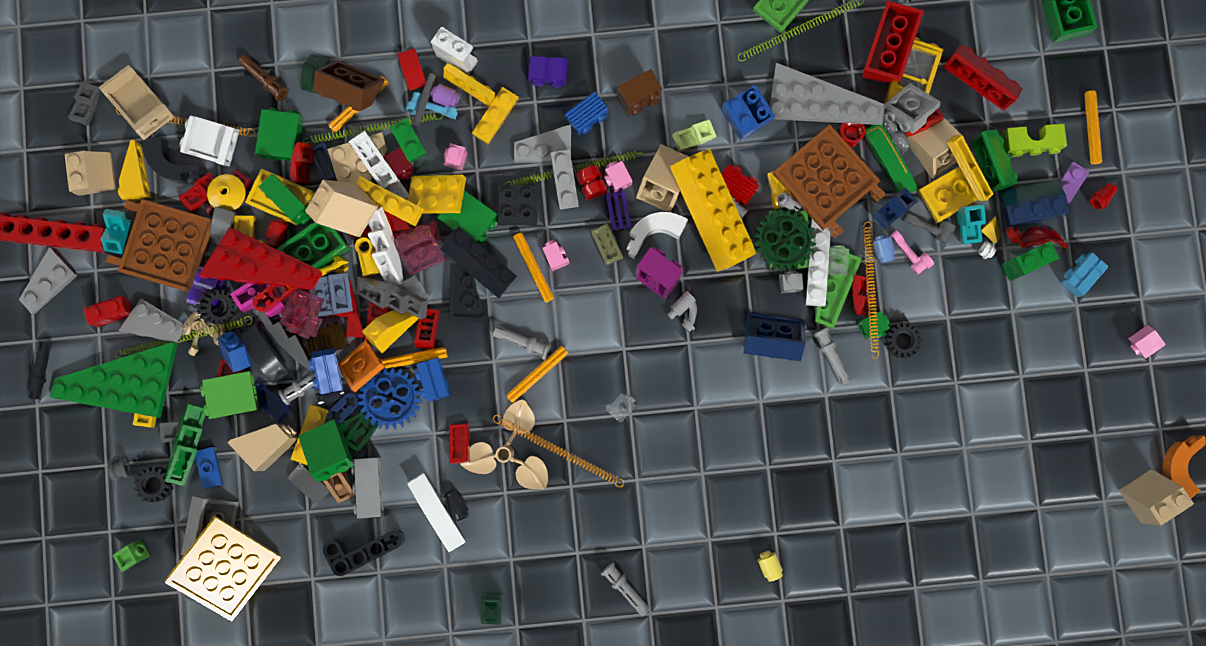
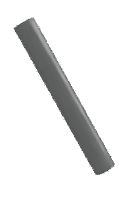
M432 73L427 78L413 120V124L416 126H420L436 79V75Z

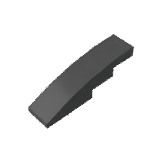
M358 276V295L382 309L390 307L401 314L408 312L419 319L426 318L428 300L395 285Z
M258 311L257 313L279 345L296 361L310 370L308 360L311 357L301 338L297 335L291 337L284 323H275L273 318Z

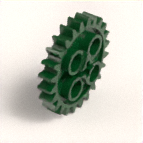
M780 209L778 215L773 211L771 213L772 218L766 215L764 217L766 222L761 220L759 222L761 227H756L755 229L759 234L753 236L754 239L758 240L753 246L759 247L756 250L757 254H762L759 260L766 259L765 266L771 263L772 270L776 266H779V272L784 267L789 272L791 266L797 270L798 263L801 266L805 265L803 259L809 261L810 256L808 254L814 253V250L810 248L816 245L815 242L811 241L816 238V235L810 234L814 227L808 228L807 226L810 221L804 223V215L798 218L797 211L793 215H791L790 209L787 210L786 214ZM782 224H789L791 227V231H784L782 229ZM798 230V233L792 236L787 243L785 242L775 251H771V248L776 246L782 239ZM769 234L775 236L776 242H768L766 236ZM795 238L802 240L803 245L801 247L794 244ZM785 250L788 254L787 258H781L778 251Z

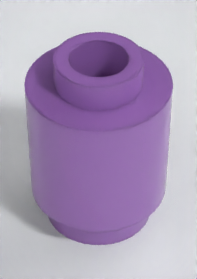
M438 84V86L433 87L431 97L438 104L455 108L459 102L460 94L452 88Z

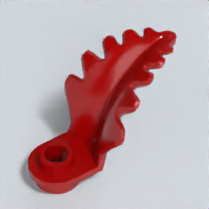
M1010 226L1009 230L1006 231L1012 243L1016 244L1018 242L1022 248L1043 245L1049 241L1059 244L1064 249L1068 248L1061 235L1056 233L1054 229L1049 231L1047 226H1043L1041 229H1038L1037 226H1032L1023 235L1017 227L1013 229Z

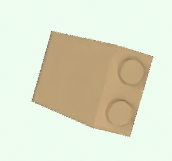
M945 118L933 127L915 135L906 137L904 134V141L932 179H935L957 164L946 142L954 135L961 134Z
M661 144L643 177L636 198L671 213L681 191L670 166L689 156Z
M323 180L305 211L318 224L360 237L378 206L356 183Z
M274 424L231 439L228 444L253 471H265L298 440V437L295 435L297 432L292 426Z
M1152 469L1119 489V492L1139 522L1144 524L1161 526L1194 504L1182 486Z

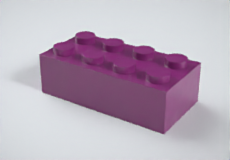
M651 247L637 265L635 278L666 300L678 284L684 270L681 269L682 266L673 259L670 261L665 258L666 254L658 248L654 250Z

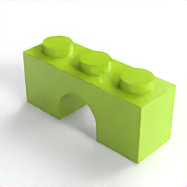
M1045 125L1039 130V141L1032 140L1028 136L1027 127L1007 128L1002 132L1003 146L1011 157H1019L1024 153H1030V156L1040 155L1042 152H1049V154L1060 153V150L1067 146L1065 125Z

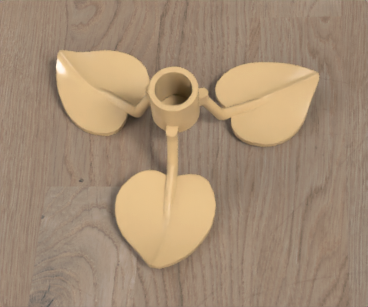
M525 400L513 403L503 416V423L508 420L507 424L511 421L510 426L514 423V428L517 424L516 430L521 426L520 431L524 428L523 433L526 429L527 432L532 430L535 424L534 413ZM514 431L506 445L498 448L496 454H493V449L489 444L478 442L470 447V463H460L471 472L488 474L496 468L497 463L494 458H497L502 463L510 460L511 462L521 464L516 470V479L521 486L528 489H545L548 483V471L545 463L540 458L530 456L524 463L522 460L513 457L514 450L510 444L517 434Z

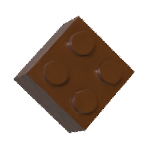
M652 69L617 86V98L627 116L638 115L643 111V108L647 106L653 107L661 99L662 87Z

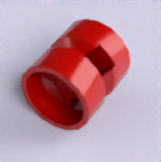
M843 123L837 133L853 148L864 137L865 126L864 124Z
M597 165L584 168L575 174L579 185H583L581 190L585 200L596 198L608 191L604 180H600L602 174Z

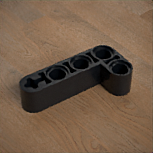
M394 530L350 553L347 552L340 540L335 539L325 543L323 554L332 572L336 576H344L399 548L404 544L405 536L400 530ZM393 536L399 537L397 543L393 542L387 545L386 541L391 540ZM375 543L380 544L382 547L380 554L373 551ZM331 544L337 546L338 551L336 554L330 552ZM358 552L364 555V561L362 563H359L356 560V554ZM340 561L346 564L345 572L340 571L338 568Z

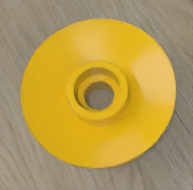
M229 174L220 175L213 179L207 190L209 203L214 208L218 206L231 211L239 208L246 196L245 186L242 181L236 176ZM223 189H227V193L225 195H222L221 193Z

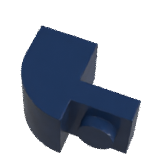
M905 187L872 216L885 230L918 201Z

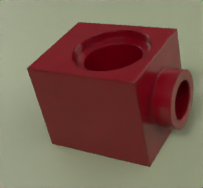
M401 147L384 156L399 180L410 177L412 172L415 171Z

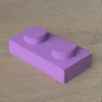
M1075 162L1069 165L1059 181L1066 194L1068 204L1072 201L1089 174L1088 170Z

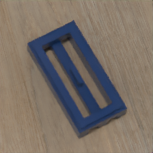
M323 141L312 147V152L317 151L329 176L326 177L314 153L313 162L323 180H334L336 175L332 172L320 150L323 147L331 162L328 147Z

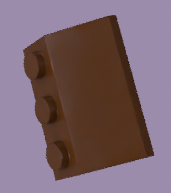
M336 60L315 70L313 91L321 94L323 97L331 98L339 104L352 107L355 111H362L373 104L384 84V79Z

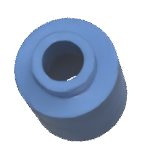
M887 234L875 237L876 241L873 242V246L880 264L895 260L894 255L896 253L892 238H887Z

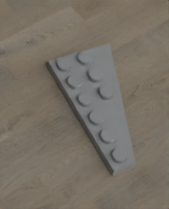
M776 63L770 108L775 115L774 119L883 124L885 110L883 103Z

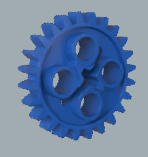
M384 368L383 374L378 372L376 377H372L370 382L365 383L366 387L360 388V391L364 394L358 395V398L363 400L358 402V405L364 407L360 411L362 414L367 413L365 420L372 418L371 425L377 422L378 429L385 425L386 430L389 429L390 425L396 430L397 424H400L403 428L404 421L411 423L409 417L416 418L414 410L420 411V407L416 404L422 403L420 398H416L421 396V392L416 391L419 388V384L413 385L415 378L413 377L408 380V372L402 375V369L395 373L394 368L390 372H387L386 368ZM381 384H389V388L387 390L383 391L379 389ZM402 389L408 392L404 397L397 395ZM390 396H393L394 400H390V402H387L386 398H390ZM375 401L383 403L380 408H374L372 404ZM399 407L401 411L399 414L394 415L391 413V409Z

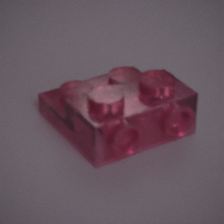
M420 225L415 228L414 232L400 234L394 240L396 250L410 275H414L445 260L429 225L425 227Z
M297 289L290 295L279 323L287 326L285 329L295 334L299 331L298 335L307 339L310 336L316 337L323 320L318 318L325 299Z

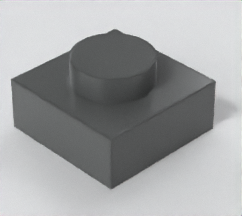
M180 421L159 422L161 443L175 441Z

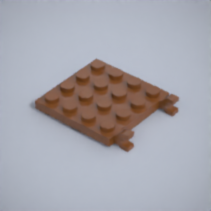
M830 124L772 173L822 230L828 228L834 238L844 231L835 220L866 193L870 192L875 202H878L886 195L877 186L880 182L878 177Z
M141 199L140 204L126 200L124 208L137 212L122 259L108 255L106 262L119 266L118 272L189 292L196 272L200 266L202 267L210 243L212 219Z

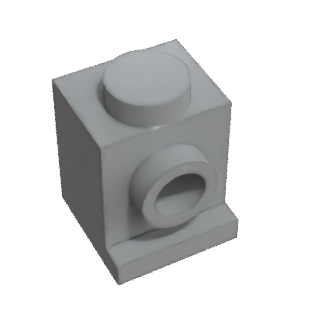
M796 271L779 274L781 293H793L803 290L802 274H798Z

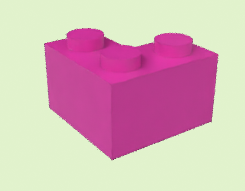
M247 283L230 295L238 308L247 313L254 309L253 299L271 284ZM275 287L273 290L274 295L276 297L281 296V294ZM268 293L267 296H269V298H268L267 300L270 299V300L274 301V299L271 298L270 295H269V293ZM261 299V300H260V303H261L260 306H262V307L265 308V307H266L265 302H266L267 300L264 301V300ZM283 300L265 314L268 317L274 318L289 307Z

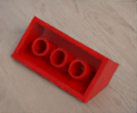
M887 0L862 78L879 83L901 82L924 10Z
M961 44L944 65L946 70L1003 112L1018 99L1022 88L1015 80L1007 78L1000 69L992 67L985 58L977 56L968 46Z

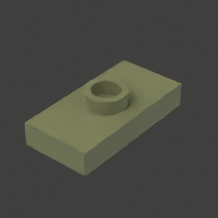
M608 223L591 230V234L606 266L623 259V255Z

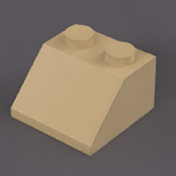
M80 151L65 154L70 192L81 196L116 190L112 155L110 152Z

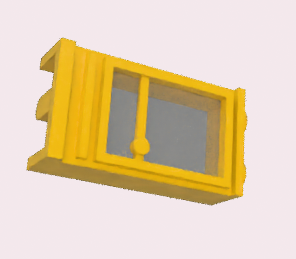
M915 37L901 82L890 83L884 104L910 83L929 94L944 49L939 48L934 43L927 44L921 42L919 38Z

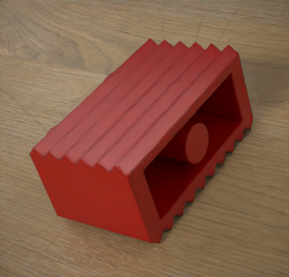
M728 164L722 172V177L731 197H734L738 203L745 207L758 190V181L750 175L747 177L742 174V169L737 165L731 166Z
M123 296L84 308L87 323L99 328L104 326V324L107 325L108 323L111 324V322L122 320V318L125 319L132 312L129 298Z

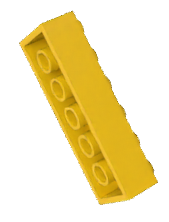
M710 148L671 165L670 169L716 271L719 272L757 254Z

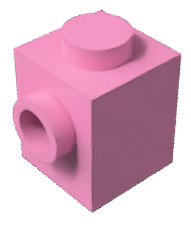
M615 161L607 165V169H605L606 175L603 177L606 184L612 186L614 192H619L632 185V179L622 161L619 163Z
M1149 325L1128 338L1132 343L1130 348L1136 355L1141 354L1144 358L1149 357L1166 345L1156 330Z

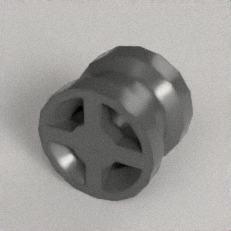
M126 458L120 459L119 462L108 463V473L113 481L119 480L120 477L127 478L131 476V467Z

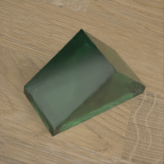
M313 54L308 57L302 65L301 90L319 94L313 91L315 70L328 65L330 62L329 58Z
M483 593L481 595L482 624L501 625L503 594Z

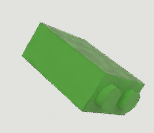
M249 371L202 380L203 385L200 386L202 396H205L204 412L206 416H209V419L260 410L253 372Z

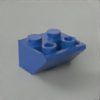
M756 85L723 103L721 109L740 141L754 134L775 118L774 113Z

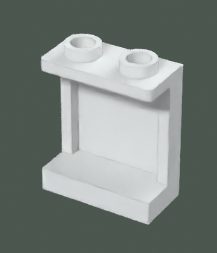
M440 27L431 41L436 56L452 66L459 67L463 73L469 75L478 62V59L470 54L473 46L445 28Z
M190 115L185 123V135L180 141V152L230 166L240 130Z

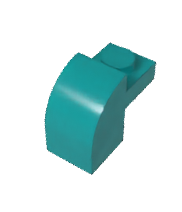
M978 204L960 207L957 213V225H960L961 244L983 242L981 224H986L985 206Z
M105 209L103 217L107 228L100 238L104 251L123 255L132 229V221L126 219L125 212Z

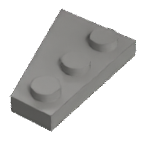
M571 124L514 142V162L552 163L550 152L570 149L571 156Z
M49 247L19 301L31 314H36L78 275L53 248Z
M140 299L119 331L177 342L182 335L184 324Z

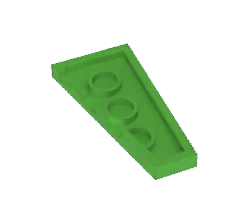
M829 247L826 306H817L815 323L834 330L862 258Z

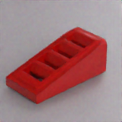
M427 308L426 316H434V319L423 318L418 320L414 341L416 348L434 349L440 310ZM423 323L433 324V327H432V326H424ZM422 331H427V332H432V333H431V334H424V333H421V332H422Z

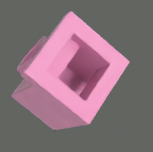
M450 144L449 149L446 148L444 153V166L463 170L468 154L466 148Z
M555 240L547 242L545 247L542 248L552 271L570 264L568 258H563L566 256L562 245L558 247Z

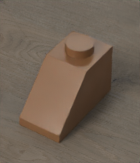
M346 471L337 473L328 480L323 481L337 503L356 496L353 494V486Z

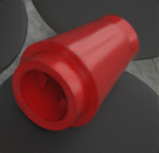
M1108 183L1093 193L1089 200L1091 206L1097 210L1106 208L1117 191L1116 185Z

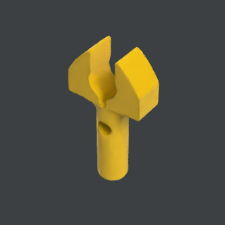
M337 256L334 257L332 264L318 270L323 273L322 276L331 272L343 274L349 268L347 265L349 262L345 257Z

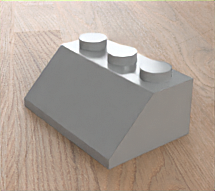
M192 496L181 555L188 551L215 515L234 526L239 502Z

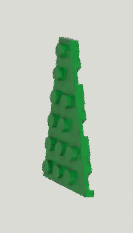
M164 344L55 378L50 398L161 418L177 344Z

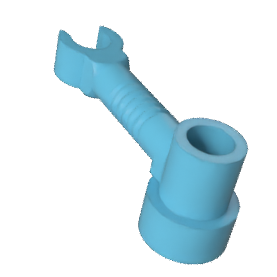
M414 92L411 101L408 102L406 107L409 113L416 114L422 96L421 93ZM429 101L426 105V109L441 113L451 119H456L458 112L453 107H444Z

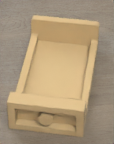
M130 65L120 70L99 87L143 140L174 118L172 113Z

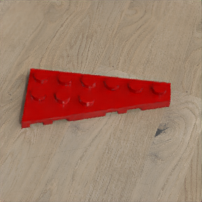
M229 227L198 276L203 279L216 278L223 281L234 280L235 282L262 285L264 283L271 284L272 286L283 285L290 286L291 288L313 290L323 273L298 259Z

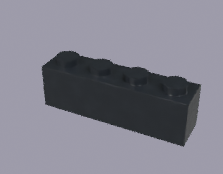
M459 227L447 237L440 248L442 252L497 298L504 294L517 277V275Z

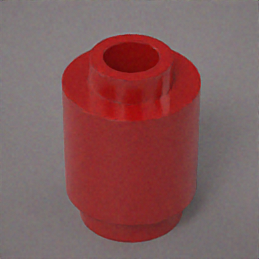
M280 219L270 221L265 236V243L277 248L284 244L289 227L286 226L287 222Z

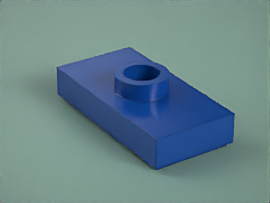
M215 447L197 451L195 458L202 489L223 485Z

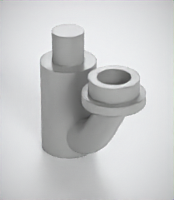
M686 291L670 307L672 310L667 316L670 319L677 315L680 317L689 308L688 320H683L682 326L690 332L695 329L693 325L697 314V304L695 298Z

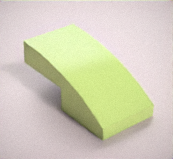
M710 120L694 124L692 127L675 132L672 135L679 152L717 137Z

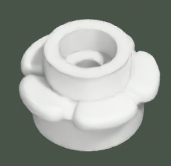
M984 242L979 250V255L983 259L991 258L996 252V248H994L995 243Z

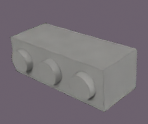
M570 149L550 152L559 209L579 207Z
M381 458L354 459V466H352V475H355V483H353L352 489L353 494L356 495V503L353 506L354 514H357V518L384 516Z

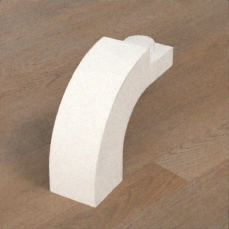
M658 212L644 217L630 232V237L634 238L635 241L631 240L626 249L629 251L628 257L635 260L644 240L651 234L666 233L679 239L688 219L670 212Z

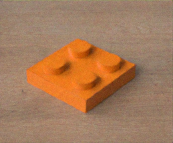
M366 340L338 363L341 374L354 392L384 368L383 363Z

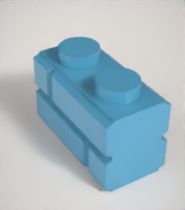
M1092 252L1085 255L1082 253L1078 256L1073 269L1070 267L1062 275L1064 279L1061 281V284L1076 297L1084 296L1108 268V265Z

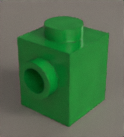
M881 311L874 314L877 317H870V319L868 317L857 323L865 340L871 338V333H878L871 336H878L880 338L886 335L885 330L890 329L889 319Z

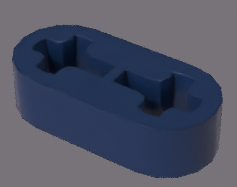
M352 393L343 396L328 412L329 421L335 417L334 412L339 413L342 409L344 411L340 414L341 420L335 419L338 424L346 421L359 408L358 402H360L358 396ZM355 398V405H350L347 408H345V406L349 403L347 399Z

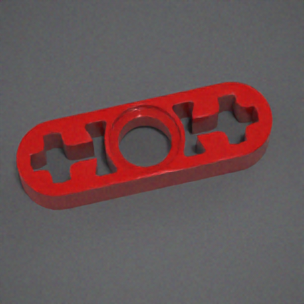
M270 285L253 299V307L259 312L266 313L298 288L290 287L288 289L286 286L280 285L283 288V294L276 297L273 290L277 286ZM268 293H269L270 297L274 299V301H272V300H270V299L267 300V299L269 298V296H267ZM261 299L264 300V301L267 300V301L265 302V305H266L265 308L262 307V306L259 307V305L261 304V303H260V300H261Z

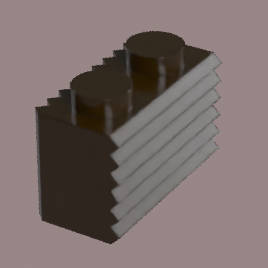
M338 322L329 323L327 328L323 329L319 327L311 328L308 330L309 333L304 334L310 357H312V352L335 348V351L350 347L348 337H346L345 326L338 324Z

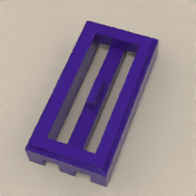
M625 191L607 193L606 199L612 231L630 229L631 223ZM620 196L622 197V203L627 225H623L621 210L618 197ZM611 198L615 200L619 226L617 227L615 225Z

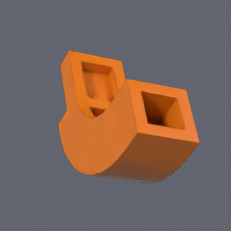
M1192 435L1184 442H1175L1168 449L1163 461V476L1182 486L1190 499L1198 494L1200 489L1189 476L1188 464L1191 457L1206 445L1205 436Z

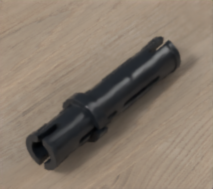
M39 341L33 375L29 380L31 381L28 395L30 399L41 400L42 389L47 380L45 375L52 345L50 342Z

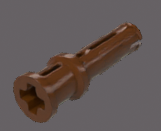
M247 54L240 57L239 64L263 84V89L271 92L277 101H281L287 96L289 89L286 86L283 87L275 76L268 75Z

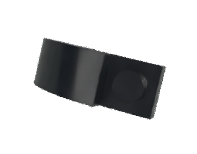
M151 137L145 140L142 139L144 157L151 169L158 175L179 184H188V178L198 179L200 178L199 176L206 175V167L200 164L174 165L169 156V141L164 138Z
M255 317L252 318V323L249 320L245 326L238 327L240 331L238 335L245 345L247 352L273 384L289 374L285 362L271 347Z

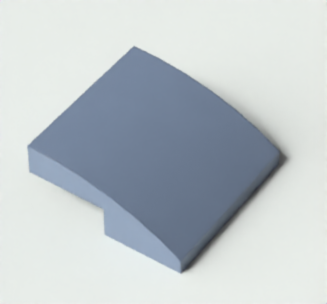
M348 273L320 277L314 289H309L312 317L353 311Z

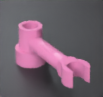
M897 230L890 235L892 240L913 262L911 268L917 275L934 265L931 257L925 252L918 257Z

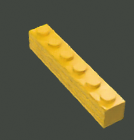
M954 135L946 143L977 200L987 201L994 193L963 136Z

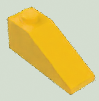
M130 140L119 178L120 187H118L120 198L130 202L151 198L142 146L136 140Z
M392 310L374 319L362 332L369 342L383 353L419 318L408 312L401 314Z

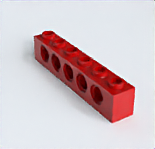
M0 212V241L107 253L104 251L100 239L105 231L104 225L93 223L92 226H85L86 223L74 221L73 224H67V221L55 219L54 222H50L47 218L36 217V220H33L25 215H17L16 218L11 217V214ZM14 224L13 230L10 231L11 225ZM31 226H33V230H32V232L29 234V232H28V231H29V228H30ZM52 229L51 234L47 236L48 230ZM70 231V236L66 238V233ZM89 233V238L85 241L84 237Z

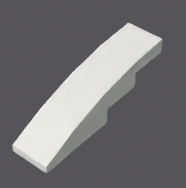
M364 131L350 140L349 143L379 186L407 200L408 192L367 133Z
M379 207L368 223L372 230L368 233V236L375 249L372 257L384 282L399 286L404 284L396 242L382 207Z
M425 473L407 482L418 504L448 552L465 543V538L455 525V521L451 518L450 513L444 506V502Z

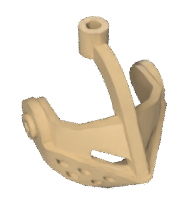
M197 311L193 312L186 320L182 333L189 335L191 329L198 331L199 336V329L203 333L202 328H204L205 334H207L206 329L208 328V333L213 337L214 344L219 345L216 339L225 331L219 332L216 324L210 323L212 326L214 325L215 332H218L212 334L209 326L199 317L201 315ZM198 338L192 339V346L188 351L192 356H195L199 350L197 346Z

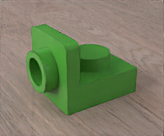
M138 540L125 546L112 556L121 572H124L150 555L142 540Z

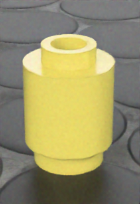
M770 550L761 553L757 561L764 577L769 582L783 576V569L776 553H771Z

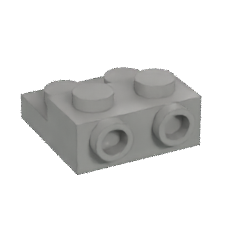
M910 83L884 104V116L888 122L892 123L894 121L899 124L902 131H910L914 134L926 124L927 117L940 107V101Z

